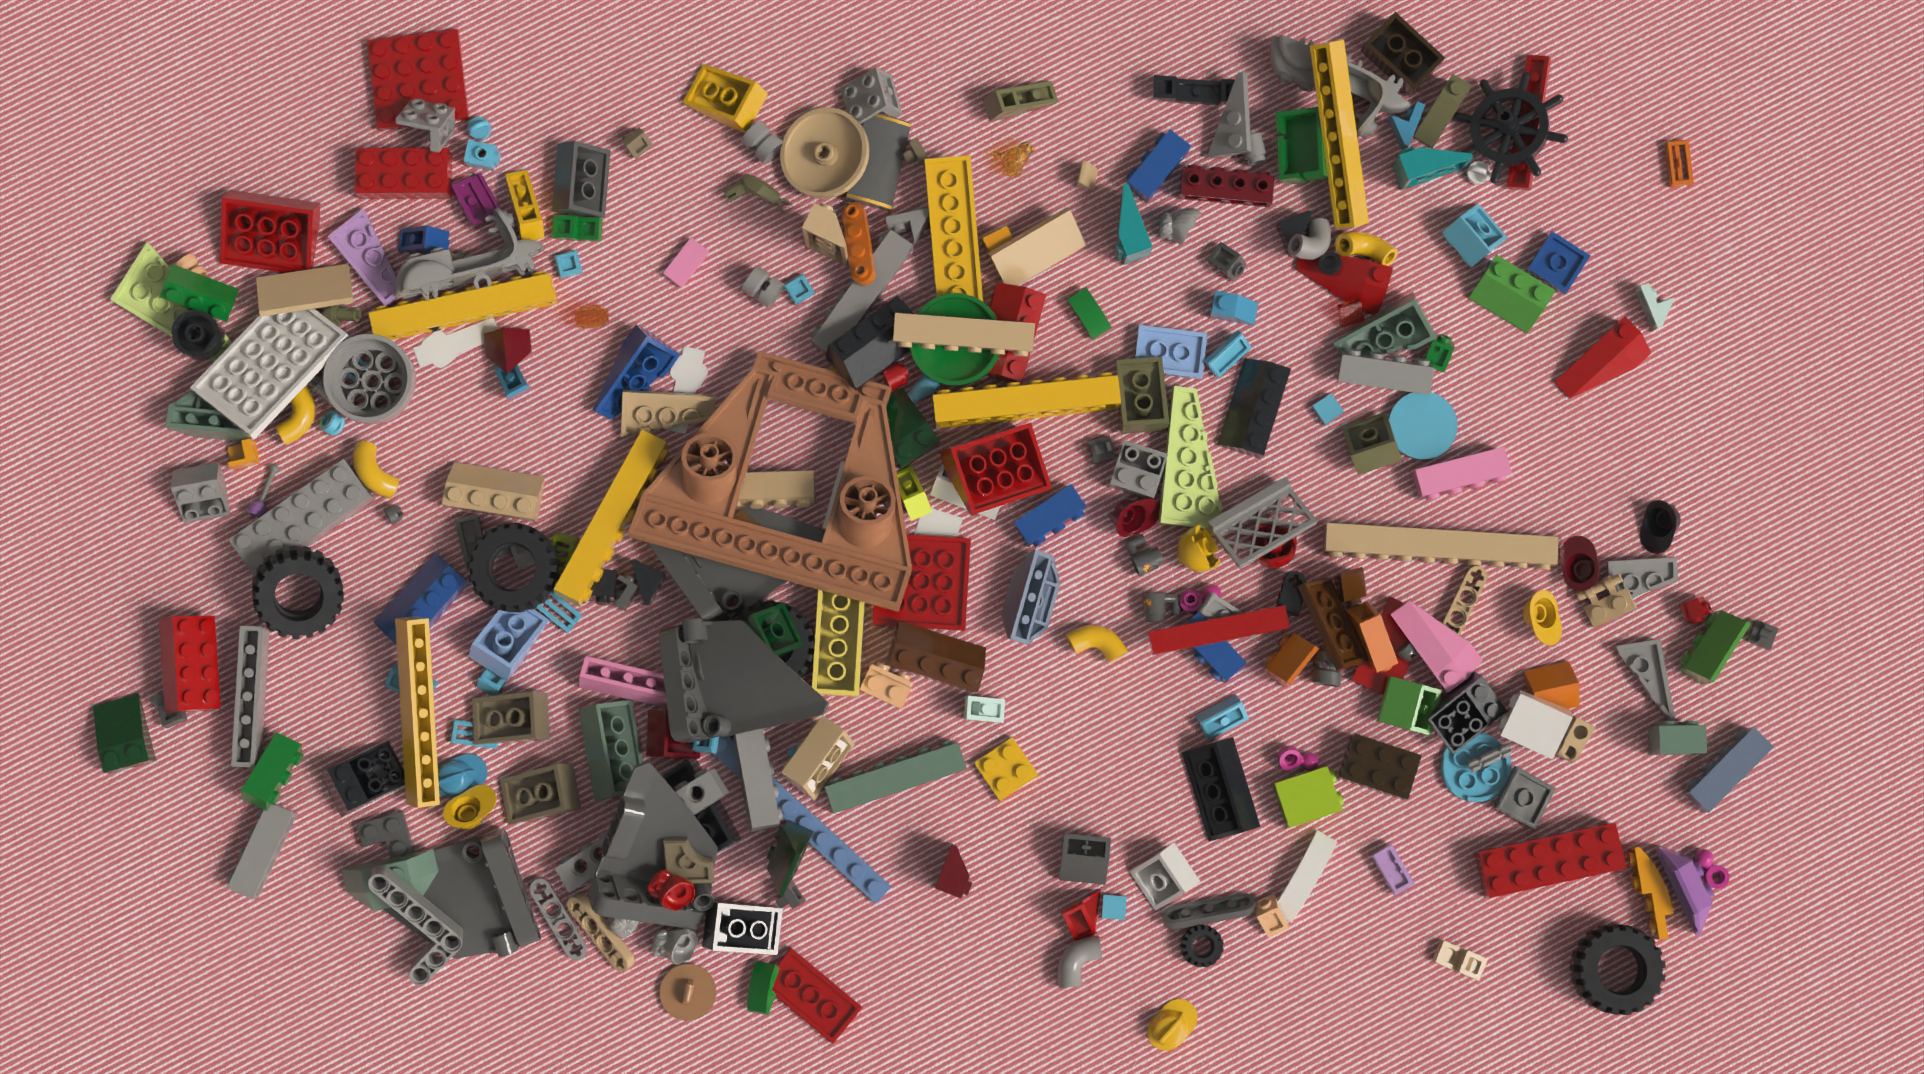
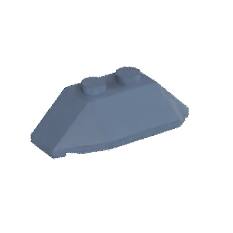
M1033 549L1013 570L1001 613L1008 639L1029 645L1032 643V640L1048 629L1060 587L1053 555Z

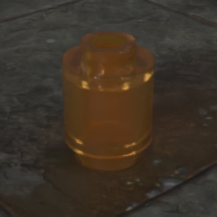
M603 304L580 306V309H575L577 328L605 327L606 322H609L608 308H604Z

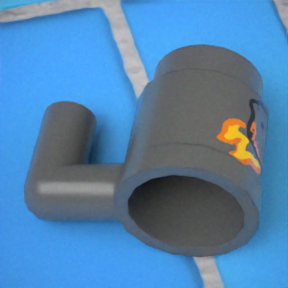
M1143 534L1125 543V547L1139 577L1158 569L1160 565L1164 564L1158 547L1148 548L1138 553L1136 547L1146 543Z
M1142 594L1143 612L1146 622H1164V615L1166 614L1165 603H1171L1172 615L1181 614L1180 596L1178 594Z

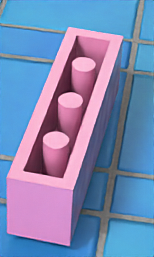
M1500 447L1416 469L1412 472L1419 499L1426 497V501L1440 498V493L1448 492L1449 495L1462 492L1461 488L1470 486L1472 490L1483 487L1486 481L1492 480L1493 484L1506 481V476L1512 472L1505 447Z
M585 656L579 676V688L667 708L663 674Z

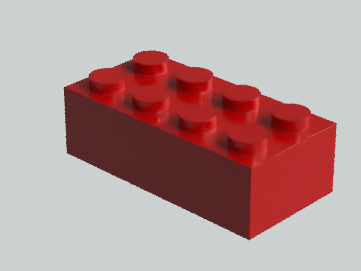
M355 148V194L360 199H452V191L450 189L452 185V153L448 148H442L439 153L430 151V148Z
M215 615L171 616L159 619L164 713L221 709Z

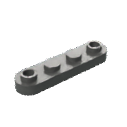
M1240 893L1170 906L1162 913L1163 924L1165 927L1175 930L1249 916L1255 911V899L1250 894Z

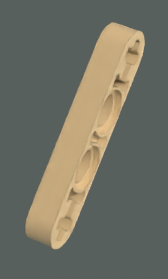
M1473 566L1467 570L1442 620V624L1458 629L1455 632L1458 635H1461L1487 581L1488 575L1483 567ZM1479 571V576L1482 580H1477L1473 586L1478 588L1477 591L1472 587L1465 586L1466 583L1470 585L1474 577L1471 576V573ZM1462 591H1469L1472 594L1473 598L1470 603L1466 604L1461 601L1460 594ZM1453 611L1461 613L1463 619L1460 624L1451 622L1450 615Z
M577 893L569 898L567 901L568 910L613 968L619 972H624L633 966L634 956L620 937L611 931L606 919L592 910L589 898L583 893ZM590 918L596 922L597 928L591 924ZM604 937L610 940L611 946L606 943Z

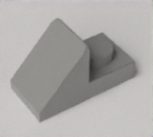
M929 208L885 217L888 232L892 230L897 234H902L911 229L914 245H916L930 224Z

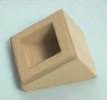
M1087 161L1081 163L1077 188L1092 191L1095 187L1098 169Z

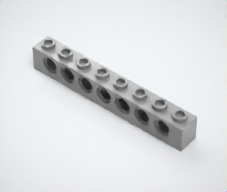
M704 768L694 775L695 780L688 783L686 780L674 787L678 796L694 815L729 794L728 789L715 769L707 771ZM696 786H699L703 791L701 798H698L694 793ZM607 831L597 836L599 841L593 845L590 841L579 848L580 853L574 857L572 854H569L560 860L561 865L555 868L569 893L579 889L593 879L601 860L598 851L602 847ZM581 859L587 863L586 871L580 868L579 863Z

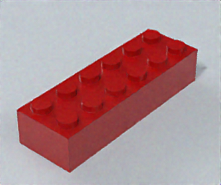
M1616 822L1474 852L1484 898L1503 896L1627 869Z

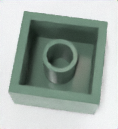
M1675 721L1655 722L1654 727H1648L1649 755H1696L1707 753L1706 725H1699L1698 721L1678 722V725H1675Z

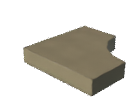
M688 837L664 838L665 869L670 874L689 879L692 883H714L713 858L704 857L697 853L691 847Z

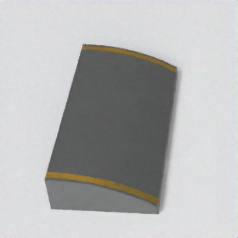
M881 113L876 114L863 123V129L869 141V160L860 180L848 190L847 202H857L864 206L892 211L911 123Z

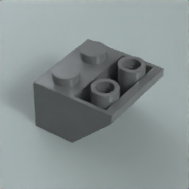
M1063 833L1059 880L1105 885L1111 838Z

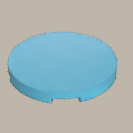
M1414 392L1405 395L1393 406L1388 417L1400 453L1415 460H1430L1440 456L1449 449L1457 434V418L1452 406L1443 397L1433 392H1430V395Z
M1480 733L1455 754H1452L1446 747L1441 758L1440 768L1442 779L1447 788L1458 798L1469 802H1483L1499 795L1511 774L1510 756L1501 757V760L1486 767L1482 766L1481 769L1475 772L1470 771L1467 761L1475 757L1478 758L1479 755L1494 748L1498 749V746L1503 744L1486 733Z

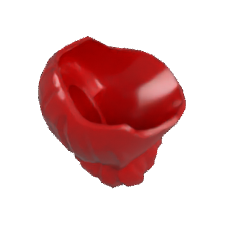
M667 870L657 872L651 878L650 884L647 887L651 896L659 898L661 905L672 911H679L685 905L691 903L695 896L694 885L689 879L670 874Z

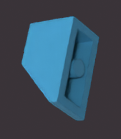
M1215 290L1209 318L1254 326L1258 302L1238 294Z

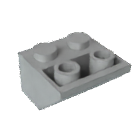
M1124 440L1109 487L1144 499H1154L1168 454Z
M219 462L173 470L171 490L184 523L230 515L226 482Z

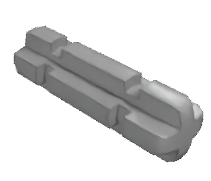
M1506 743L1498 746V749L1494 748L1479 755L1478 758L1475 757L1468 760L1467 765L1471 772H1475L1481 769L1482 766L1486 767L1501 760V757L1510 756L1512 750Z

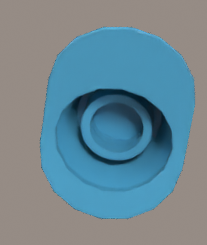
M465 754L438 765L439 794L452 798L474 786L483 785L488 774L487 766L483 759L477 755Z

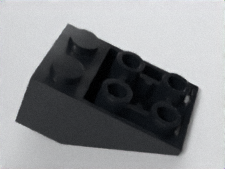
M1473 671L1467 680L1446 693L1427 717V720L1449 751L1455 754L1506 713L1507 710L1484 677Z
M389 741L327 769L320 776L341 817L359 810L405 785L404 769Z

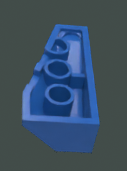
M635 325L619 350L593 410L612 420L622 412L623 390L647 391L651 388L649 385L658 377L663 378L669 372L680 354L651 332Z

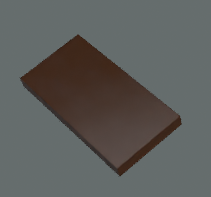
M1327 577L1298 586L1336 671L1361 665L1369 661L1331 578Z

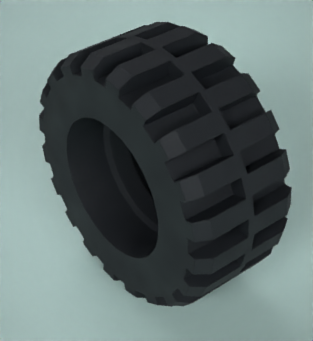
M502 523L494 529H488L482 538L479 537L475 541L476 546L474 549L471 548L469 553L471 555L470 562H467V569L470 570L468 579L474 586V592L482 598L481 600L484 603L501 611L520 613L537 608V605L548 600V595L554 592L555 583L560 577L558 573V567H561L560 560L557 558L558 552L551 544V540L542 534L541 531L525 524ZM510 546H520L528 550L533 556L536 566L530 583L517 590L502 587L493 575V563L496 556L501 550Z
M289 546V550L283 551L281 548L276 551V555L273 557L271 555L267 556L264 559L265 563L259 565L252 582L254 610L258 613L261 623H266L267 629L271 632L276 630L278 635L284 638L287 635H292V639H300V635H306V638H311L314 632L318 631L321 634L326 631L325 626L328 624L332 625L336 621L335 616L340 614L342 610L341 604L344 601V592L338 568H335L333 561L329 557L325 558L319 550L311 551L310 547L303 546V549H297L296 546ZM292 574L309 575L318 582L320 597L308 609L302 611L288 610L282 607L276 600L275 589L277 584L283 578Z
M767 600V602L753 603V606L744 608L742 613L736 616L733 621L742 620L748 625V618L751 614L784 602ZM784 603L804 644L792 650L790 657L785 663L803 678L812 665L815 636L807 619L796 608Z
M1622 924L1598 926L1596 930L1587 932V936L1578 941L1577 945L1579 947L1577 951L1573 950L1571 956L1574 957L1573 964H1570V971H1573L1574 975L1571 979L1573 985H1576L1578 988L1576 991L1579 996L1583 997L1587 1004L1597 1008V1010L1614 1015H1631L1632 1012H1640L1644 1010V1006L1651 1005L1655 1001L1653 997L1656 994L1660 995L1662 991L1660 987L1661 981L1665 982L1666 975H1663V968H1666L1665 961L1661 960L1660 956L1663 953L1659 947L1655 946L1656 941L1651 936L1645 935L1644 931ZM1613 947H1623L1632 952L1638 967L1634 983L1628 989L1620 992L1611 991L1604 987L1598 976V963L1601 956Z

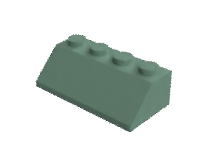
M632 700L580 708L579 714L594 800L621 797L634 766L643 763Z

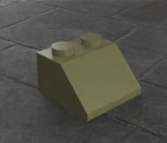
M1386 412L1342 426L1350 456L1358 475L1402 461Z

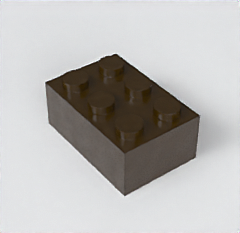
M1396 12L1364 43L1361 52L1389 78L1395 75V84H1397L1400 78H1403L1401 89L1410 97L1436 71L1445 59L1435 47Z
M1354 733L1350 736L1337 779L1401 800H1408L1422 755Z

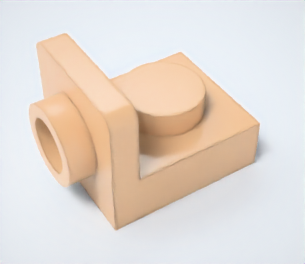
M1275 895L1262 898L1259 902L1255 903L1256 917L1268 937L1289 929V923L1281 911Z

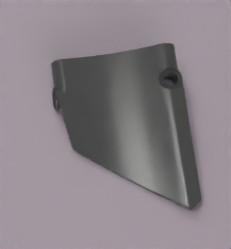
M741 507L735 511L733 518L822 543L825 534L823 529L762 508ZM648 543L703 621H728L733 616H739L744 608L754 605L753 603L760 602L788 582ZM732 600H739L736 606L729 607Z
M694 618L682 621V625L662 629L659 633L669 727L672 738L677 742L693 743L715 737H728L824 715L828 708L827 700L795 673L742 620L708 622L703 621L701 618Z
M505 828L434 850L439 871L423 896L463 929L462 946L453 958L458 959L486 953H497L498 957H504L516 952L519 947L541 940L540 930L529 903ZM475 845L479 848L480 852L472 854L469 852L468 847ZM418 906L411 907V909L415 912H419L422 910ZM392 907L383 909L428 942L432 941ZM437 921L429 922L432 926L440 925ZM453 935L447 937L451 941L458 939Z

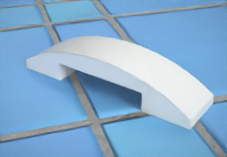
M1316 830L1307 846L1306 852L1287 886L1277 899L1281 911L1290 923L1293 922L1313 890L1337 844V841Z

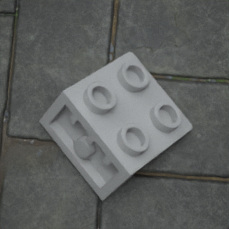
M874 67L841 88L847 113L860 124L881 111L895 118L902 114L892 75L877 67Z
M411 99L396 117V124L429 130L428 141L430 142V151L439 153L455 132V108L442 103L434 104L425 102L422 99Z

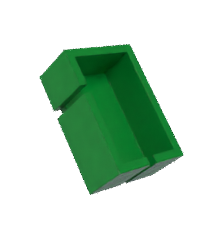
M1318 107L1276 112L1277 133L1283 136L1277 137L1279 180L1286 185L1307 183V179L1311 182L1328 180Z

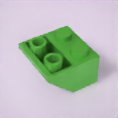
M1389 676L1377 721L1430 735L1432 725L1427 720V717L1438 705L1442 690Z

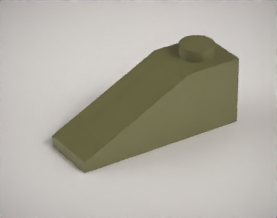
M1452 74L1413 137L1433 149L1472 85Z
M1052 81L995 90L982 100L989 122L1011 118L1059 102Z

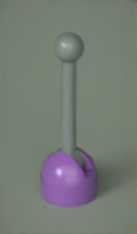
M273 464L270 466V475L260 499L251 502L246 513L257 518L267 513L264 499L275 473L279 471L278 465Z

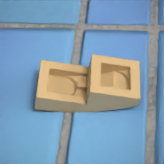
M1441 939L1432 959L1435 963L1478 981L1488 960Z

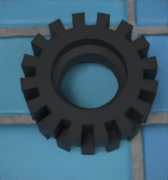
M1197 925L1185 931L1186 933L1181 938L1180 948L1187 962L1201 968L1214 965L1221 958L1224 943L1216 929L1208 925ZM1198 937H1206L1211 943V949L1205 955H1198L1193 949V943Z

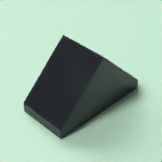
M1310 210L1281 220L1276 225L1286 253L1291 258L1293 256L1288 251L1289 241L1295 234L1303 235L1313 213Z
M633 559L631 562L644 604L649 606L653 603L666 575L637 559Z

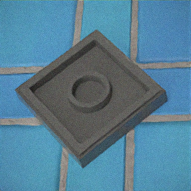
M1514 766L1494 808L1535 830L1556 788L1523 769Z

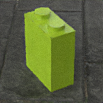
M1328 766L1272 784L1286 828H1292L1343 811L1341 807L1344 805L1343 797L1340 791L1336 792L1334 783H1337L1334 771L1332 769L1329 770Z

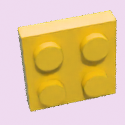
M1013 737L974 763L1000 802L1038 776V773Z

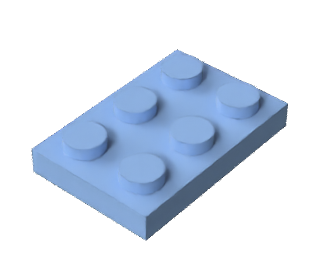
M1139 325L1135 358L1162 356L1164 375L1202 379L1208 333Z

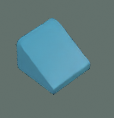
M486 668L479 677L476 687L491 696L499 695L506 681Z

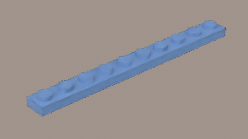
M729 736L719 737L717 752L714 755L740 778L733 740ZM772 777L773 784H777L779 796L776 798L777 807L782 809L783 819L786 822L790 820L814 831L809 843L876 904L892 886Z

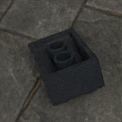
M714 900L713 906L706 910L702 947L712 951L778 955L783 908Z

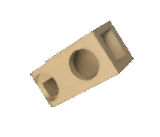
M1573 716L1556 755L1574 763L1596 727Z

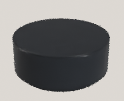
M1330 251L1319 258L1318 265L1325 275L1333 276L1342 269V260L1337 253Z

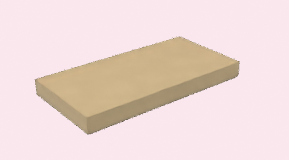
M1066 207L988 254L1002 282L1018 286L1085 247L1086 243L1070 209Z
M349 264L256 277L260 317L354 303Z

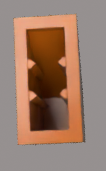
M1368 601L1347 609L1346 612L1364 648L1370 666L1376 672H1385L1390 670L1393 665L1398 664L1381 614Z

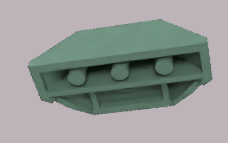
M193 391L168 406L165 424L167 429L198 438L231 441L251 438Z
M434 848L341 869L347 892L373 911L391 908L369 889V877L374 867L378 865L388 867L421 895L425 894L439 871ZM383 877L374 878L377 882L386 881ZM399 891L393 892V895L396 897L404 896Z

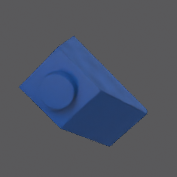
M427 225L400 229L398 252L426 255L436 248L447 250L449 247L450 231Z

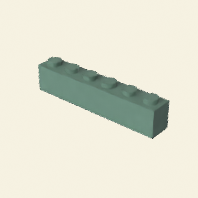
M949 740L939 744L940 749L931 751V748L928 747L917 751L918 756L909 759L908 755L895 758V764L887 766L886 762L874 765L873 771L865 773L864 769L850 773L852 778L842 780V777L829 780V785L825 786L833 814L967 770L959 743L954 744L953 740Z

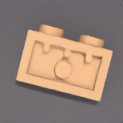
M879 662L876 665L870 664L860 690L902 709L913 686V683L910 682L911 677L899 671L895 675L889 672L890 667Z

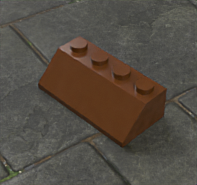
M898 621L885 666L970 692H978L985 670L986 647Z

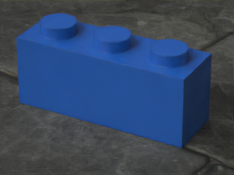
M1171 129L1166 134L1162 132L1154 142L1157 146L1152 152L1148 149L1140 159L1143 163L1139 168L1136 169L1134 167L1126 176L1131 191L1146 203L1150 201L1191 149V145Z
M1070 484L1016 520L1013 525L1027 546L1034 545L1036 548L1047 540L1045 538L1046 535L1051 532L1055 535L1066 528L1064 523L1070 519L1075 522L1084 516L1085 513L1083 511L1087 506L1073 485Z
M1198 612L1186 624L1207 621V619ZM1227 641L1192 648L1196 652L1194 657L1202 665L1206 663L1212 669L1209 673L1218 682L1221 680L1224 683L1227 682L1247 663Z

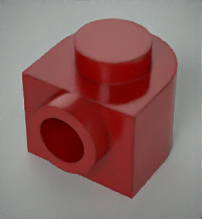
M895 362L882 371V375L887 385L892 387V391L908 384L906 378L909 377V373L904 364L899 365L898 362Z
M1704 596L1679 604L1684 621L1690 620L1691 625L1703 621L1704 615L1712 613L1711 605L1708 600L1704 599Z

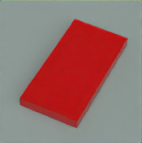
M1391 596L1383 609L1381 617L1398 664L1393 665L1388 671L1376 672L1370 666L1369 661L1364 664L1357 665L1351 681L1382 696L1385 692L1388 677L1404 679L1412 660L1404 661L1396 654L1399 647L1409 641V639L1390 614L1404 603Z
M791 947L777 963L780 969L772 988L776 993L775 997L834 1044L863 1006Z

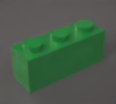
M172 264L160 298L193 310L204 311L214 318L227 322L239 289Z
M276 732L242 787V799L266 811L270 805H275L280 797L279 790L282 785L286 786L291 779V770L294 766H298L303 759L302 745Z

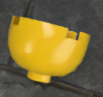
M1198 525L1189 529L1180 537L1177 558L1188 569L1203 573L1218 567L1220 557L1216 559L1215 552L1219 550L1215 540L1210 536L1206 528L1202 530V525Z

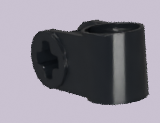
M1292 571L1284 576L1276 607L1285 605L1287 615L1298 617L1303 597L1298 589L1300 585H1296L1293 588L1289 579L1297 576L1296 580L1300 581V585L1306 583V579L1301 572Z

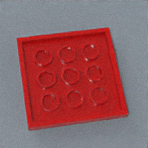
M458 29L367 40L376 123L379 131L410 127L396 124V117L411 99H422L425 102L442 103L449 107H454L455 121L469 120Z
M907 534L912 571L900 610L898 612L874 605L873 625L896 627L898 621H902L924 629L965 631L971 538Z

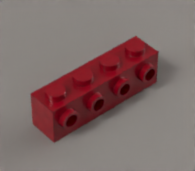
M1188 165L1183 167L1181 173L1179 199L1270 208L1273 203L1275 176L1269 175V172L1257 171L1256 174L1246 173L1247 171L1243 169H1234L1233 172L1224 171L1221 167H1211L1208 170L1201 169L1199 165Z

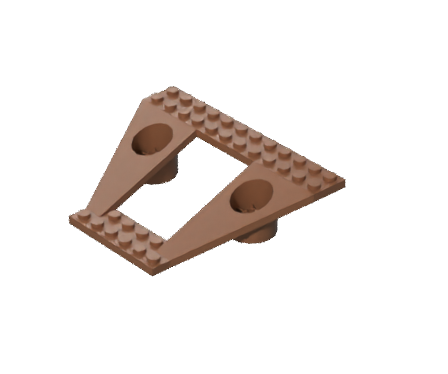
M758 351L752 370L644 491L629 528L628 537L899 612L911 575L912 565L886 411L892 387L869 381L855 391L839 372ZM768 399L856 423L822 543L733 519ZM726 460L728 464L721 463V461ZM692 462L697 463V465L689 467ZM720 470L725 471L720 475L718 473ZM848 505L855 507L850 511L847 510ZM877 513L883 514L880 518H877L876 515Z

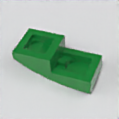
M553 215L552 238L601 242L603 219L600 217Z
M1087 287L1082 288L1066 299L1092 340L1112 328Z
M756 961L749 985L747 1011L769 1015L776 996L772 988L780 969L777 965Z

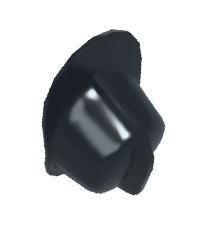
M1655 500L1647 505L1640 529V540L1643 547L1654 554L1663 553L1670 547L1675 531L1681 523V517L1675 508L1676 506L1663 500Z

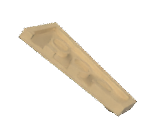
M623 390L621 437L641 432V430L650 432V430L666 429L681 424L687 425L707 421L715 412L716 395Z

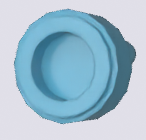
M474 117L468 123V132L475 140H485L491 134V125L484 117Z
M329 410L322 416L319 427L327 434L336 436L342 431L345 420L336 411Z

